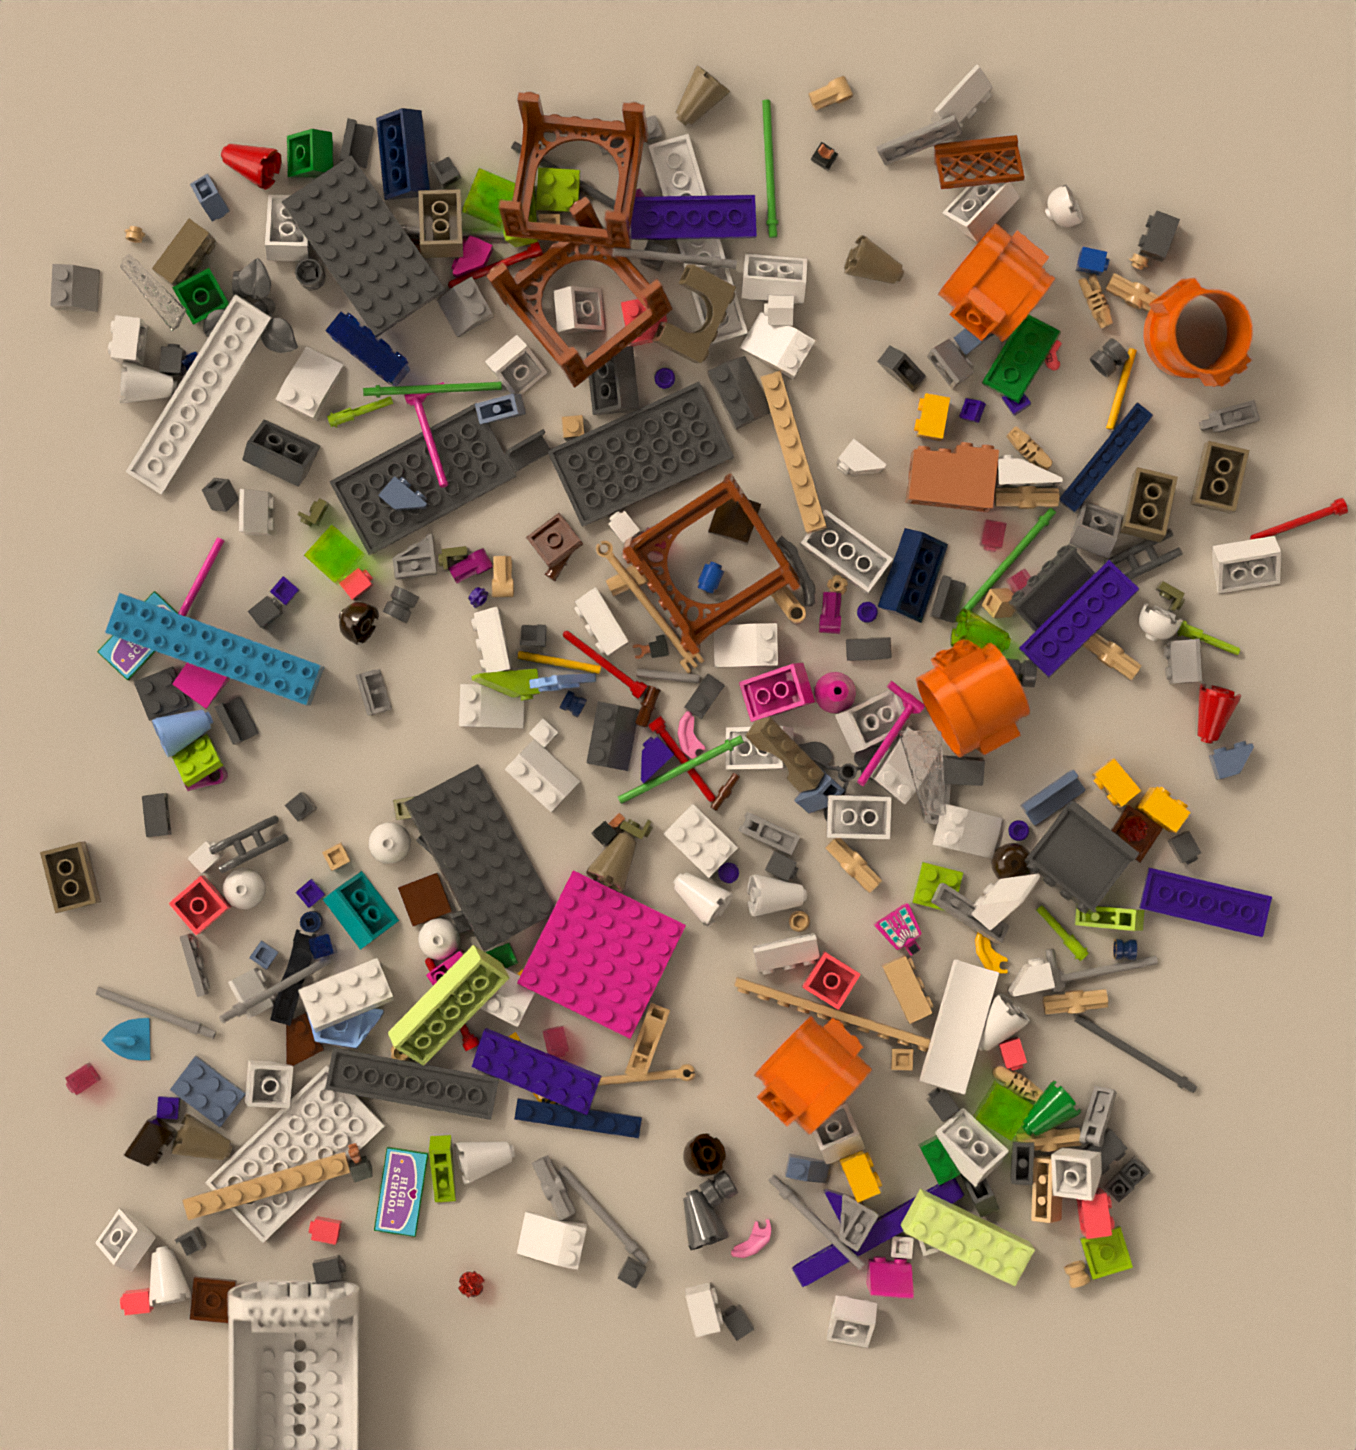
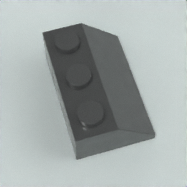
M633 346L625 347L589 376L593 415L621 413L639 409ZM594 351L586 353V356L588 357Z
M745 356L727 361L708 371L709 379L735 430L771 413L767 399Z
M264 419L247 441L242 460L299 487L307 476L320 449V445Z
M598 701L586 761L587 764L628 771L637 726L635 721L639 714V709Z

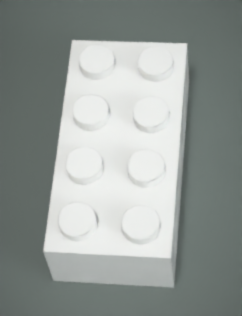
M825 509L823 515L827 528L807 534L800 543V546L861 591L868 594L893 558Z
M378 958L298 990L315 1032L394 1001Z

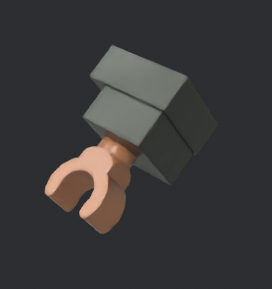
M821 142L811 161L829 171L838 153Z
M664 634L656 636V641L649 642V645H633V648H641L642 650L640 655L635 656L636 659H641L648 653H651L653 659L669 656Z
M618 813L609 823L604 821L591 834L605 847L617 834L614 829L625 818L621 813Z
M357 1143L348 1145V1152L352 1158L349 1161V1169L354 1183L372 1177L370 1160L367 1159L366 1155L361 1157Z

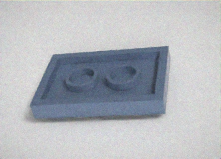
M198 1056L192 1059L170 1089V1091L219 1128L246 1094V1092Z

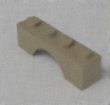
M771 717L756 720L745 735L758 750L775 755L786 765L789 771L786 779L799 792L815 789L825 773Z

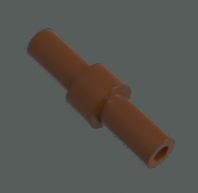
M733 772L726 784L721 786L718 790V796L710 806L712 809L717 811L724 800L730 797L732 794L731 790L740 776Z

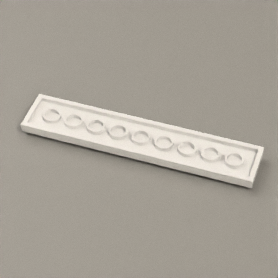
M689 134L648 145L663 196H707ZM720 239L676 240L682 255L710 258L711 256H720L721 259H726ZM696 265L733 285L729 268L720 267V269H713L710 266ZM691 291L701 325H703L707 315L705 302L698 294ZM734 291V300L731 304H728L725 311L727 312L726 318L718 326V335L710 345L748 334L736 291Z
M234 295L132 460L126 473L162 495L272 317L238 295Z

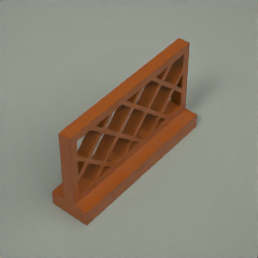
M1017 135L934 145V164L937 168L941 190L1024 181L1025 179ZM1015 156L1011 161L1004 158ZM985 159H994L991 163L985 161ZM966 161H973L970 165L963 163ZM998 162H1001L1006 166L1003 169H1000L995 165ZM953 163L949 168L946 167V166H944V165H942V164ZM980 164L985 168L980 172L974 167ZM957 166L964 169V171L961 174L953 170ZM1012 168L1018 171L1019 174H1009L1007 171ZM990 170L993 171V172H995V173H997L996 176H992V177H990V176H988V175H986V174H987ZM970 172L976 177L968 179L965 176ZM948 175L956 178L954 181H944V178Z

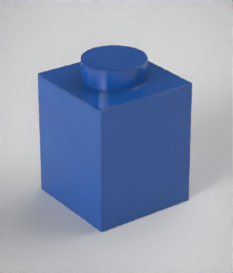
M1082 247L1076 271L1100 276L1103 270L1107 271L1109 265V258H1106L1107 252Z

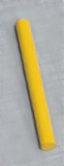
M1128 349L1129 358L1124 363L1106 429L1114 430L1137 352L1136 349Z
M519 651L517 659L597 674H600L601 670L599 665Z

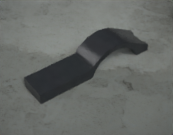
M296 929L290 959L281 981L310 966L317 938L316 934L309 936L300 933L301 930ZM305 978L277 994L270 1018L271 1021L291 1026L300 997L298 990L302 989Z

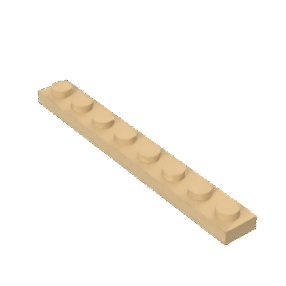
M781 371L762 376L760 378L805 531L809 534L825 529L827 525Z
M341 1152L185 1198L182 1201L187 1219L191 1220L348 1174L351 1171L346 1152Z

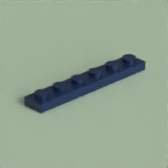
M1137 402L1060 496L1059 502L1075 513L1153 417V414Z
M517 1098L514 1120L639 1138L642 1117L590 1109L589 1113L585 1115L562 1104Z

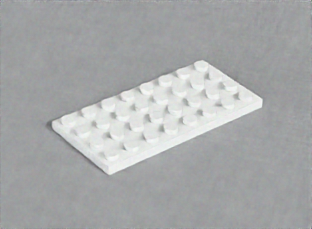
M326 1065L290 1100V1108H282L205 1183L212 1190H216L341 1152H346L349 1161L351 1157L348 1152V1145L357 1143L360 1150L385 1124L357 1095L325 1090L329 1066ZM329 1179L230 1209L264 1243Z

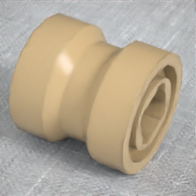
M1083 1260L1064 1266L1065 1273L1070 1277L1069 1283L1071 1288L1083 1286L1091 1281L1089 1275L1084 1270L1086 1266Z

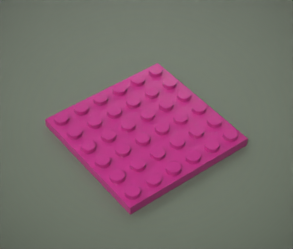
M573 870L517 984L631 1039L686 925Z

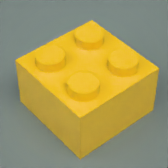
M1150 787L1135 808L1166 831L1176 833L1191 813L1187 810L1188 805L1179 799L1173 800L1169 797L1171 793L1163 787Z
M861 1150L839 1160L857 1203L881 1193L879 1187L882 1186L877 1172L872 1173L871 1167H874V1164L868 1152L864 1153Z

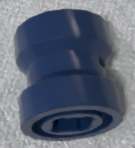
M568 690L559 708L564 711H570L573 716L578 718L587 699L577 697L574 692Z
M316 911L306 912L300 918V926L305 932H315L322 927L323 918Z
M1114 939V959L1121 960L1122 958H1127L1128 960H1136L1137 940L1129 939L1124 942L1122 939Z

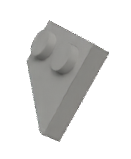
M432 534L426 535V538L417 544L414 543L405 552H400L393 557L396 580L437 574Z
M844 1193L842 1196L839 1241L858 1252L880 1214L860 1202L857 1203L855 1199Z

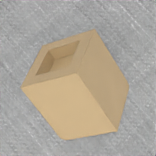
M1009 588L990 589L982 606L993 618L1012 617L1015 610L1008 602L1012 599L1013 592Z

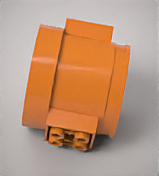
M995 223L951 275L938 295L954 308L949 315L980 341L991 333L1003 342L1035 307L1049 289L1055 277L1047 273L1042 267L1049 258L1042 249L1034 245L1019 231H1016L1011 236Z
M1196 278L1181 279L1149 304L1151 309L1144 324V344L1150 359L1163 372L1178 378H1200L1204 386L1223 387L1231 381V376L1235 373L1240 374L1248 368L1247 364L1252 361L1247 354L1252 341V321L1244 304L1234 295L1222 290L1202 288ZM1199 295L1212 300L1218 305L1224 315L1227 327L1226 343L1220 357L1204 369L1193 366L1183 357L1175 337V328L1180 312L1188 302Z
M969 640L957 641L954 647L937 652L935 657L931 659L934 668L916 678L918 691L934 725L946 744L958 757H962L975 749L986 755L1019 737L1021 734L1015 722L1030 714L1027 698L1014 671L1002 653L992 643H988L983 648H980Z
M810 1016L754 1074L765 1086L757 1098L785 1126H789L795 1121L810 1135L851 1095L872 1071V1068L858 1055V1052L863 1048L859 1039L845 1030L844 1025L840 1021L832 1018L822 1026Z

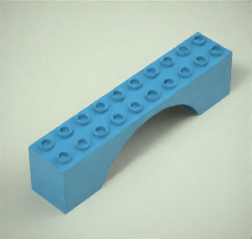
M122 593L118 595L105 633L307 706H310L324 670V666Z

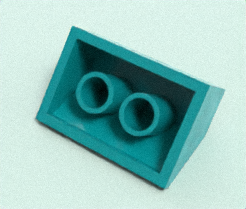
M363 871L340 885L323 899L360 950L399 922V919Z

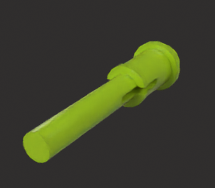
M391 396L354 409L349 407L336 413L330 412L327 418L331 427L335 426V428H338L337 425L355 420L354 417L392 405L393 401Z
M1183 621L1177 631L1178 636L1183 635L1190 639H1200V641L1236 656L1240 652L1239 647L1203 633L1202 629L1187 624V621Z
M1043 905L1036 909L1042 918L1064 940L1063 944L1075 955V960L1081 961L1089 954L1088 948H1084L1073 934L1069 935Z

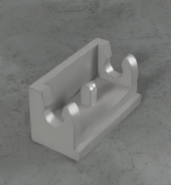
M380 669L356 675L367 715L371 716L391 710Z

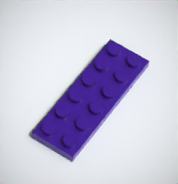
M755 195L635 197L630 228L631 239L756 238Z
M1108 560L1019 647V650L1050 678L1139 591V588Z
M1148 867L1139 908L1263 937L1272 896Z
M485 1028L471 1066L585 1115L590 1111L602 1077L599 1074L488 1028Z

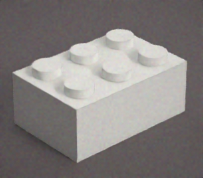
M694 804L664 833L708 878L738 848Z

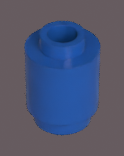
M710 562L709 565L705 564L699 577L697 588L713 594L714 590H717L724 571L721 570L722 566L714 562Z

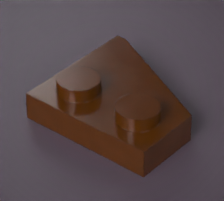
M306 1013L294 1018L291 1026L286 1025V1065L294 1066L325 1050L322 1043L315 1042L311 1024Z

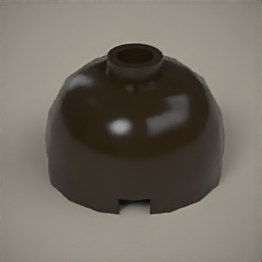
M354 602L342 609L339 614V628L342 635L356 645H359L358 642L365 643L376 628L373 623L375 619L378 620L379 618L377 608L364 602Z
M1006 843L994 852L991 860L992 871L998 879L1031 875L1032 872L1026 867L1028 864L1024 862L1030 854L1029 850L1017 843Z
M708 1133L699 1134L687 1142L683 1152V1160L687 1169L700 1177L717 1174L723 1169V1161L726 1160L723 1144L717 1137L713 1138Z

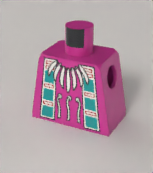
M908 903L901 905L873 924L896 950L905 947L910 956L921 950L915 939L922 933Z

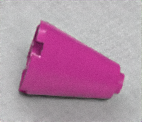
M827 673L815 685V701L826 712L840 713L852 706L856 697L855 685L843 673ZM835 687L841 690L840 695L834 693Z

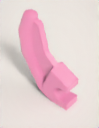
M686 711L680 719L677 734L681 750L691 759L697 757L695 751L697 749L705 750V746L694 735V717L691 712Z
M765 1219V1228H760L758 1221H755L748 1240L734 1246V1250H731L732 1257L746 1258L757 1254L769 1243L772 1230L770 1220Z

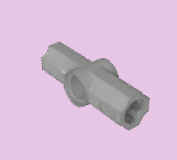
M549 1155L533 1162V1168L541 1181V1188L547 1200H550L559 1220L576 1213L572 1201L567 1194L568 1191L562 1177L557 1174Z

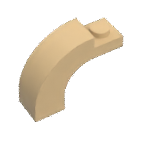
M650 1003L625 1074L645 1080L670 1012L669 1009Z

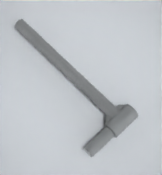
M1054 949L1045 950L1055 988H1052V992L1064 990L1066 982L1158 964L1157 957L1152 956L1064 974L1057 967Z

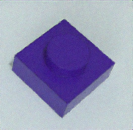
M1025 394L1019 404L1005 396L1002 397V401L1013 416L1031 405L1030 400Z
M966 398L959 418L979 423L986 404L979 400Z
M282 576L270 590V593L287 606L300 590Z
M310 879L295 892L308 908L312 907L326 895L313 879Z
M159 1096L156 1118L179 1119L180 1097Z

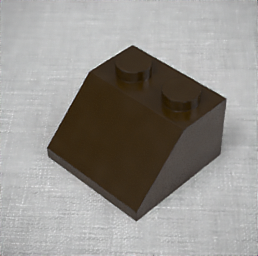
M731 498L716 508L708 532L748 545L754 525L739 502H735ZM749 500L756 512L759 513L761 503Z
M154 1115L145 1122L123 1156L148 1167L153 1163L157 1164L163 1156L161 1152L165 1145L168 1147L175 1138L173 1135L175 1128Z

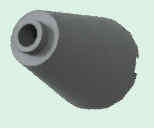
M698 1189L687 1192V1197L683 1198L690 1251L728 1238L727 1229L703 1192H698Z

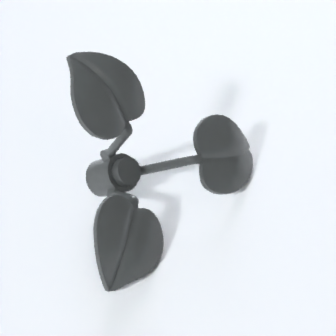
M257 258L240 272L238 278L239 286L245 294L253 295L254 299L258 300L254 304L256 308L273 317L272 314L276 309L275 303L272 299L265 298L271 291L270 277L262 261ZM225 309L214 310L207 316L204 322V333L207 337L210 336ZM283 318L271 319L261 335L263 344L269 350L278 353H286L297 349L298 345L290 324Z
M821 742L798 744L823 771L825 768L838 771L839 779L844 782L843 789L845 791L841 795H845L847 786L855 778L857 771L861 770V774L880 747L872 745L857 751L854 755V761L858 766L846 763L839 767L827 765L832 758L831 751L827 745ZM828 807L824 808V811H823V812H824V817H825L826 821H827Z

